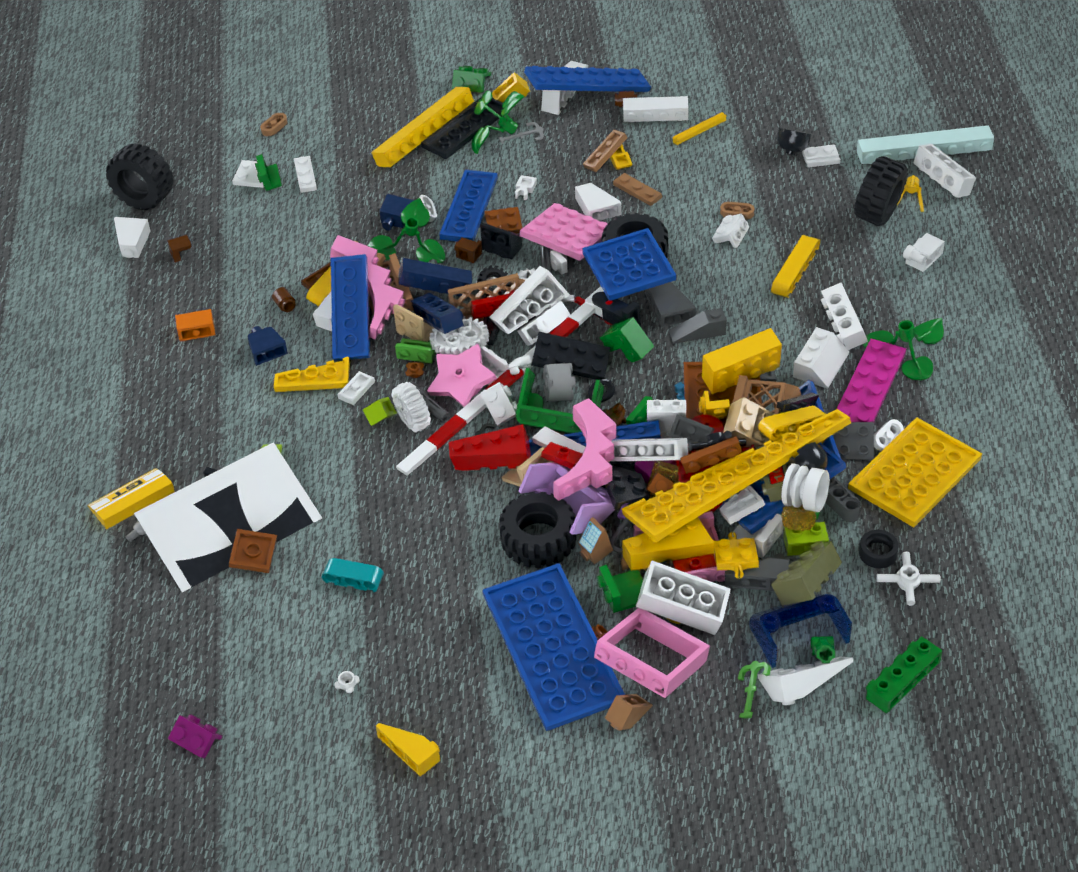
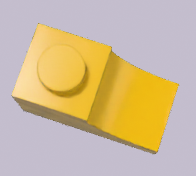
M514 72L492 92L494 99L503 103L513 91L526 97L530 90L527 82Z

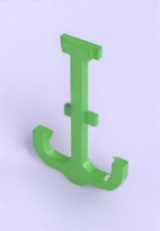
M753 661L750 665L742 667L739 671L738 680H744L745 673L752 671L749 687L745 688V692L748 693L744 713H740L739 718H752L753 712L750 711L754 691L757 688L755 686L757 673L760 669L765 668L762 674L770 676L771 667L769 664Z

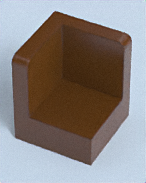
M187 235L167 240L174 262L181 261L179 252L192 247Z

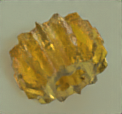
M803 504L799 508L793 507V505L784 506L781 513L783 526L795 531L810 530L815 526L816 512L805 510Z

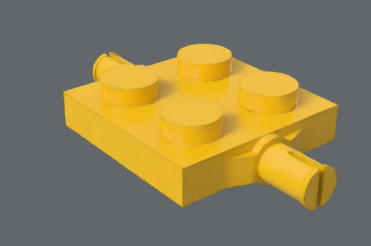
M731 532L728 535L729 540L721 539L714 541L717 571L732 570L735 571L736 578H739V575L742 578L744 576L743 570L759 568L754 538L744 537L737 539V534L733 532L732 537Z

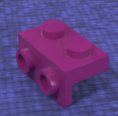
M189 714L188 717L179 715L168 739L193 754L205 758L214 740H221L222 735L217 733L218 729L207 723L205 726L200 723L201 719Z

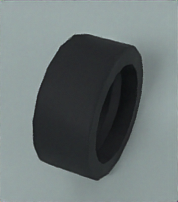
M870 530L861 537L859 546L860 559L872 568H887L897 560L898 540L892 533L886 530ZM883 543L891 549V552L883 555L874 554L867 549V545Z

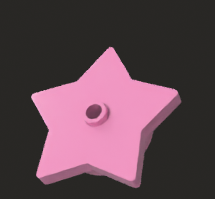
M476 344L459 355L437 354L439 373L427 391L430 396H450L464 408L471 398L480 392L483 386L495 381L497 377L492 371L482 365L481 348L479 344Z

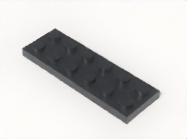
M480 97L423 140L421 147L447 159L471 141L481 127L490 126L499 118L486 108L479 115L474 113L477 102L482 98ZM492 98L487 106L502 117L503 103Z

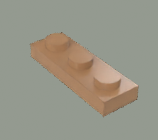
M613 130L583 163L584 167L597 172L627 139L626 134Z
M623 173L613 181L614 186L650 206L662 198V193L626 173Z

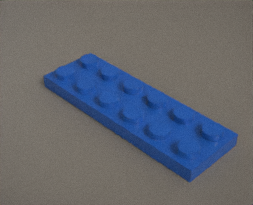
M474 170L464 171L440 231V240L459 241L463 237L474 241L484 216V211L487 208L497 182V173Z
M362 254L331 258L332 358L334 361L343 360L345 357H349V360L370 358L367 256Z

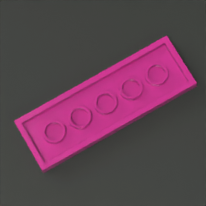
M870 339L837 409L848 415L851 422L874 423L905 357L907 348Z

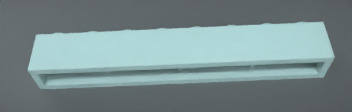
M988 125L860 139L857 144V154L861 164H872L876 158L881 156L893 160L914 159L919 146L933 144L946 155L988 151L993 148L994 136Z

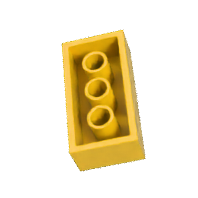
M769 328L703 355L702 379L711 393L715 394L737 385L740 375L747 376L749 380L757 378L766 372L774 371L780 367L782 343L773 330Z

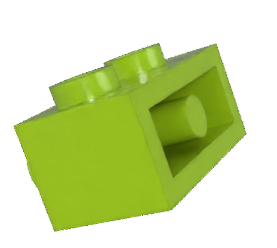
M825 522L784 525L783 539L787 556L801 555L812 549L811 545L818 541L823 543L829 542Z

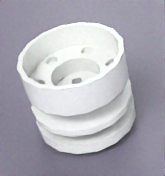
M791 464L783 481V504L786 506L793 505L796 508L803 504L805 510L820 512L826 502L830 479L828 470L812 468L809 471L807 466L800 467L798 464Z

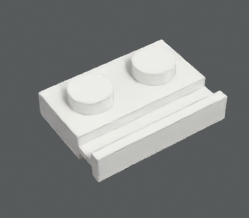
M835 145L809 147L802 151L807 167L840 164L841 159Z

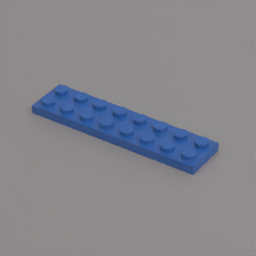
M532 66L525 67L524 71L536 90L648 92L651 89L650 84L642 73L635 68L600 69L594 67Z

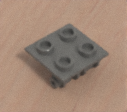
M851 422V424L834 433V440L842 460L874 459L873 422Z

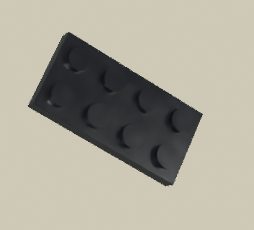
M538 332L531 366L544 368V365L572 363V375L602 380L605 378L611 347Z

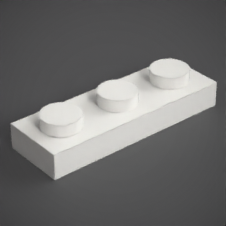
M310 156L294 158L300 193L317 190Z

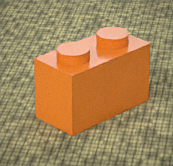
M211 309L175 315L180 341L216 335Z

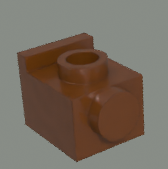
M462 237L454 246L456 258L475 263L483 253L482 241L478 240L475 242Z

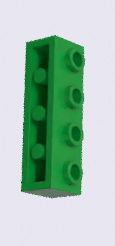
M922 636L916 642L912 641L903 654L896 656L891 666H886L876 680L872 679L868 683L866 699L887 714L940 663L943 650Z

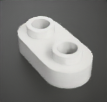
M420 195L419 198L430 214L429 222H433L437 217L434 203L429 197Z
M895 419L885 423L874 434V448L882 451L904 430L903 425Z

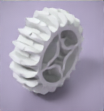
M410 382L397 385L392 390L394 407L401 420L415 433L424 430L430 425L431 418L423 395Z

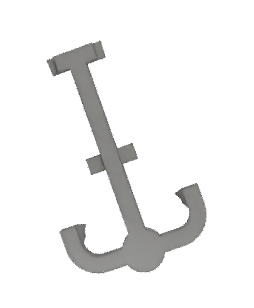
M536 122L526 123L527 127L533 125L536 127L534 130L498 138L501 144H504V141L517 137L522 139L525 138V135L539 133L540 136L535 138V141L544 138L543 127H539Z

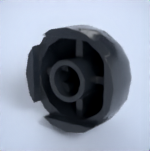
M779 128L777 134L778 145L786 150L785 153L795 155V152L804 151L808 147L811 134L806 135V133L784 129L783 132V128Z
M812 442L801 447L797 451L799 455L795 459L792 456L787 463V468L791 464H798L800 467L807 466L809 471L812 468L826 470L828 456L819 443L817 445L816 442Z

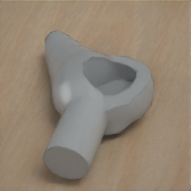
M139 521L134 524V530L126 538L132 542L139 535L146 534Z

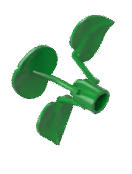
M489 90L485 91L482 98L477 102L474 113L479 115L486 108L500 119L498 122L500 128L486 125L485 128L481 127L472 139L471 146L474 153L478 154L480 147L490 133V129L498 130L502 133L506 131L511 135L516 131L518 124L508 116V113L525 97L524 95L516 91L510 93L503 103L501 111L503 117H501L487 106L492 99V92Z
M420 198L412 201L402 211L401 220L405 227L393 244L391 238L385 235L374 237L368 244V247L376 249L377 253L384 254L385 260L390 259L389 255L396 254L394 247L398 244L404 233L408 236L416 235L420 245L416 250V257L419 261L429 262L432 259L436 260L437 263L445 261L444 249L436 240L427 239L424 244L421 242L418 227H424L428 224L430 214Z
M942 317L933 319L915 328L913 322L909 320L901 321L898 325L899 331L895 332V338L890 332L884 330L865 335L868 342L862 344L864 348L867 347L870 339L895 345L898 337H900L903 342H909L912 360L904 362L902 372L912 380H926L933 373V363L926 356L915 358L912 339L915 337L918 342L922 340L925 344H934L941 341L944 336Z

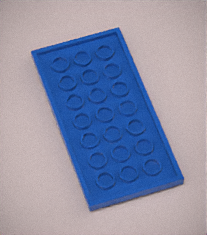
M560 563L482 590L485 601L546 731L609 709L617 695H625L612 668L594 658L598 640Z

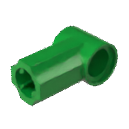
M811 636L812 656H816L822 663H830L835 658L833 636Z

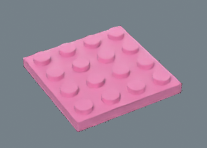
M554 203L520 230V237L580 261L584 258L582 248L601 243L603 229L608 224L593 219L591 216L578 213L576 210L563 207L561 204Z

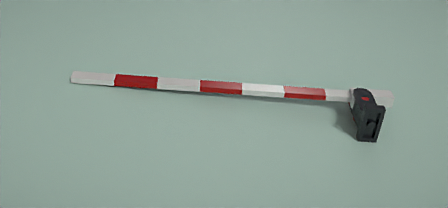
M600 286L585 300L579 296L575 297V303L579 304L580 307L549 334L567 337L592 314L609 325H615L634 317L641 327L639 303L633 301L627 304L619 299L609 301ZM535 346L524 355L530 356L531 364ZM528 364L519 367L520 372L516 375H511L510 370H506L483 391L498 382L510 387L525 374L526 368L531 369L533 366ZM481 394L477 395L409 454L396 468L405 475H409L487 407Z

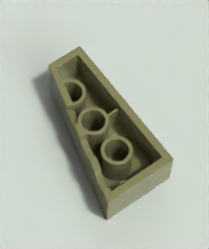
M818 541L811 545L812 549L802 553L798 561L788 565L789 569L777 575V579L771 585L782 606L813 600L815 598L814 592H819L822 589L821 584L826 583L829 580L828 576L834 574L842 561L832 541L825 543Z

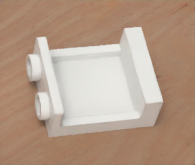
M647 400V422L659 420L661 439L671 438L666 435L667 431H671L677 414L686 417V400Z

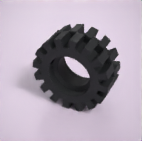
M492 265L480 272L476 283L487 281L489 277H504L508 273L506 271L503 272L502 267L498 269V266L495 265L492 268ZM501 289L498 295H503L506 290ZM484 293V294H483V295L486 296L485 298H487V297L489 296V294H487V293Z

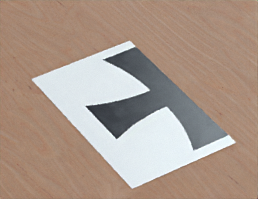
M274 442L134 513L181 592L229 568L237 529L277 535L276 542L322 519Z

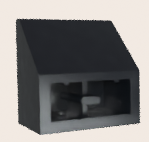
M481 222L482 250L512 260L522 248V237L519 234Z

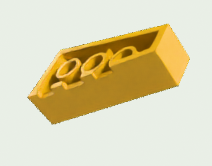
M697 517L658 542H655L645 533L622 540L623 558L631 571L646 569L651 561L661 563L669 559L674 561L713 554L714 556V541Z

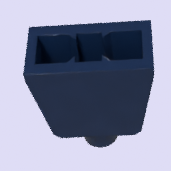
M387 194L380 208L382 227L387 231L391 230L393 226L403 228L405 224L402 223L401 213L414 200Z
M255 326L247 336L256 366L288 354L285 340L272 327L261 329L260 326Z

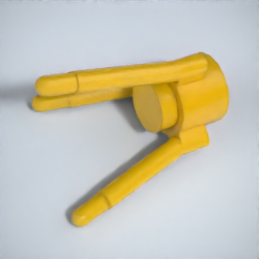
M912 175L907 178L900 201L905 191L911 194L917 192L920 211L924 212L922 188L919 186L920 180Z

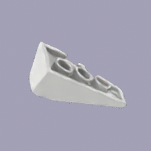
M836 657L830 663L816 661L814 662L815 667L813 664H801L795 666L796 670H784L781 668L770 671V676H765L762 673L757 675L773 701L782 702V705H791L795 703L796 699L805 697L853 662V658Z

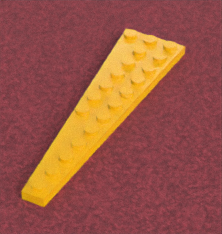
M836 409L810 423L799 426L798 431L794 433L786 432L782 434L781 439L772 442L769 440L763 443L764 447L757 450L753 448L691 476L690 481L686 483L678 482L673 485V489L666 492L662 490L656 492L655 497L647 501L643 498L621 509L622 513L655 542H658L775 469H778L787 463L792 456L795 458L799 455L797 451L801 447L812 442L818 444L851 424L850 417Z

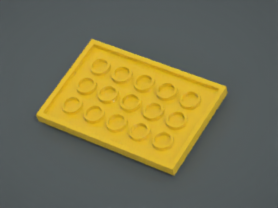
M916 417L848 483V489L908 525L915 527L981 460L982 453Z

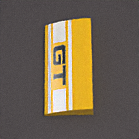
M155 468L88 504V507L107 530L134 515L135 512L167 497L175 491L168 477Z

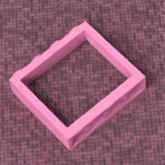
M638 608L597 641L594 658L666 698L707 661L710 645L656 615ZM636 629L685 656L687 659L668 675H665L614 645Z

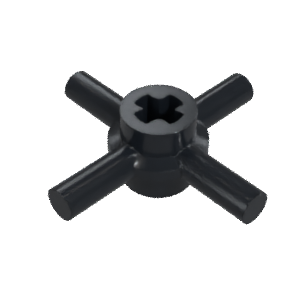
M725 431L724 433L716 432L709 434L706 442L689 443L688 448L690 451L702 450L730 439L732 433ZM745 438L738 439L740 446H746Z

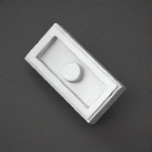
M359 371L338 393V399L354 405L375 383L374 377Z

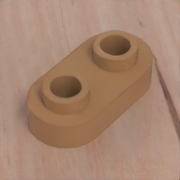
M284 113L273 114L261 124V133L264 136L275 135L287 124V116Z
M724 202L720 206V214L723 217L742 214L745 220H748L754 216L755 208L748 203Z

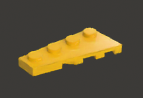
M345 357L343 361L335 363L334 360L328 361L326 365L318 367L311 365L301 371L294 369L277 373L274 377V391L287 392L344 388L349 383V357Z

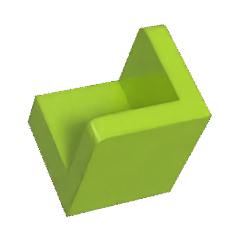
M389 397L379 399L363 409L371 426L397 414Z

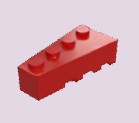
M523 424L448 442L449 456L455 470H480L481 467H488L492 470L508 466L509 469H516L517 466H520L531 457L529 438Z

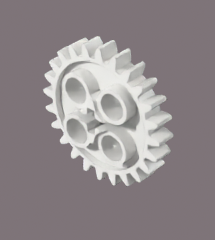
M464 316V319H462L464 326L449 333L443 334L434 328L432 329L433 333H430L432 350H435V353L440 352V354L459 355L476 344H479L480 347L486 346V342L489 341L487 325H484L483 321L479 322L478 319L472 320V317L465 319Z

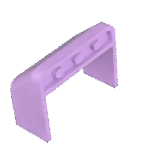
M555 462L530 464L518 492L522 494L529 492L540 493L541 491L546 492L548 495L554 494L553 482L567 474L571 468ZM589 485L563 498L572 507L576 516L570 530L571 534L583 533L592 517L601 524L615 510L607 490L602 486L596 489L594 486Z

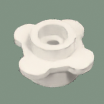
M344 671L339 674L338 681L334 685L336 689H343L346 693H352L354 686L360 682L358 676H354L352 672Z

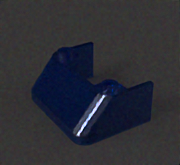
M815 594L813 600L784 606L780 605L755 613L750 617L749 627L769 664L774 668L776 667L778 647L770 633L776 632L781 627L827 613L847 644L850 643L852 622L835 596L831 594Z

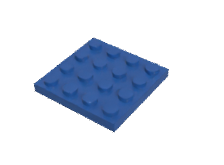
M649 228L582 248L585 259L609 301L676 280V273Z

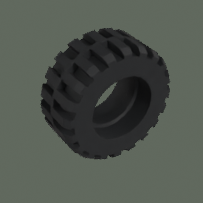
M128 144L124 146L108 162L106 167V179L109 180L108 185L113 189L114 195H117L120 201H124L126 205L133 206L135 209L149 210L155 208L170 193L174 180L172 178V170L169 169L170 165L164 161L165 158L162 155L160 156L156 150H151L149 146H142V144ZM134 171L138 173L145 180V182L140 180L135 175Z
M885 156L875 159V162L872 163L867 171L856 197L854 212L857 218L877 226L886 224L896 209L907 182L908 168L905 164Z
M628 213L622 217L620 215L615 220L612 219L603 229L602 242L649 228L665 257L668 258V230L661 221H658L653 216L650 217L648 214L640 215L639 213Z
M541 491L540 493L529 492V495L522 494L518 496V499L514 498L509 502V506L506 505L499 518L502 549L509 558L513 557L514 562L518 564L523 562L525 567L535 565V568H541V565L545 564L549 567L555 561L557 563L563 561V556L568 557L570 555L571 549H574L577 540V534L570 533L576 518L572 507L564 499L558 501L554 494L548 495L546 492ZM537 523L547 524L554 528L550 532L541 535H532L522 531L525 527Z

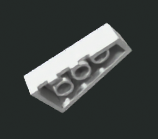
M539 266L489 318L502 331L510 334L527 323L529 319L540 315L543 310L554 306L559 300L570 296V294L547 269Z

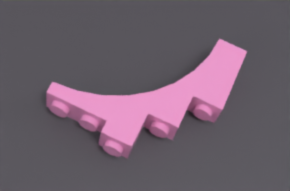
M338 235L331 247L330 259L362 254L367 256L368 291L374 308V317L370 325L369 337L376 340L378 334H382L384 330L385 320H389L391 313L394 314L393 306L395 304L401 307L404 306V291L390 286L392 281L390 270L377 266L379 258L377 257L376 249Z
M589 398L573 406V421L581 429L586 439V448L578 463L567 474L553 482L554 497L558 501L589 485L597 489L612 481V465L609 462L614 460V444L611 441L616 438V423Z

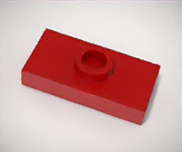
M550 442L541 452L542 458L571 469L583 455V453Z
M713 554L673 561L674 569L682 572L717 567Z

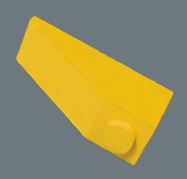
M381 723L376 725L378 738L420 777L440 761V749L434 741L430 742L422 735Z

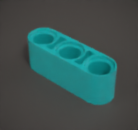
M330 558L322 574V580L325 583L332 582L335 583L334 585L353 586L354 589L364 591L368 589L376 592L384 572L378 566Z

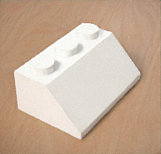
M816 327L794 362L793 377L803 381L810 380L815 385L828 389L849 355V351L833 332Z

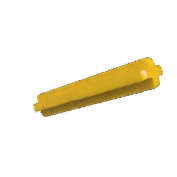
M721 112L673 136V143L679 145L726 121V114Z

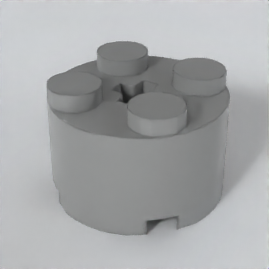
M572 363L544 365L543 379H545V385H543L546 401H571L574 399L572 388H575L576 382L575 377H571L573 371Z

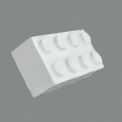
M651 561L643 579L636 607L715 635L723 622L730 588Z

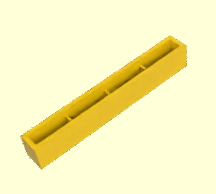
M455 87L373 150L371 153L376 165L379 167H392L420 145L423 140L472 104L474 99L469 87Z

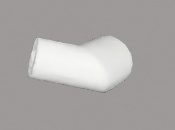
M526 355L514 359L508 365L510 374L516 375L520 372L519 367L531 364L530 356Z

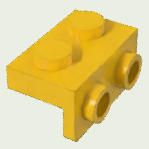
M704 391L699 401V412L704 415H712L719 420L727 416L730 408L729 399L709 401L708 391Z

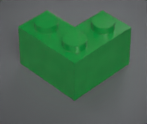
M634 317L612 325L600 337L604 346L611 347L610 352L621 349L630 362L642 359L654 347Z

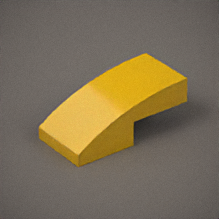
M623 145L610 157L616 170L632 166L629 154L625 152Z

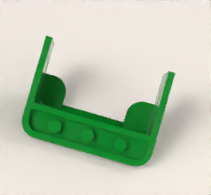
M526 368L516 410L517 421L524 426L540 429L546 426L553 431L562 433L582 432L573 421V414L543 409V398L539 394L531 393L535 374L530 368ZM596 380L591 401L600 408L604 386L600 380Z

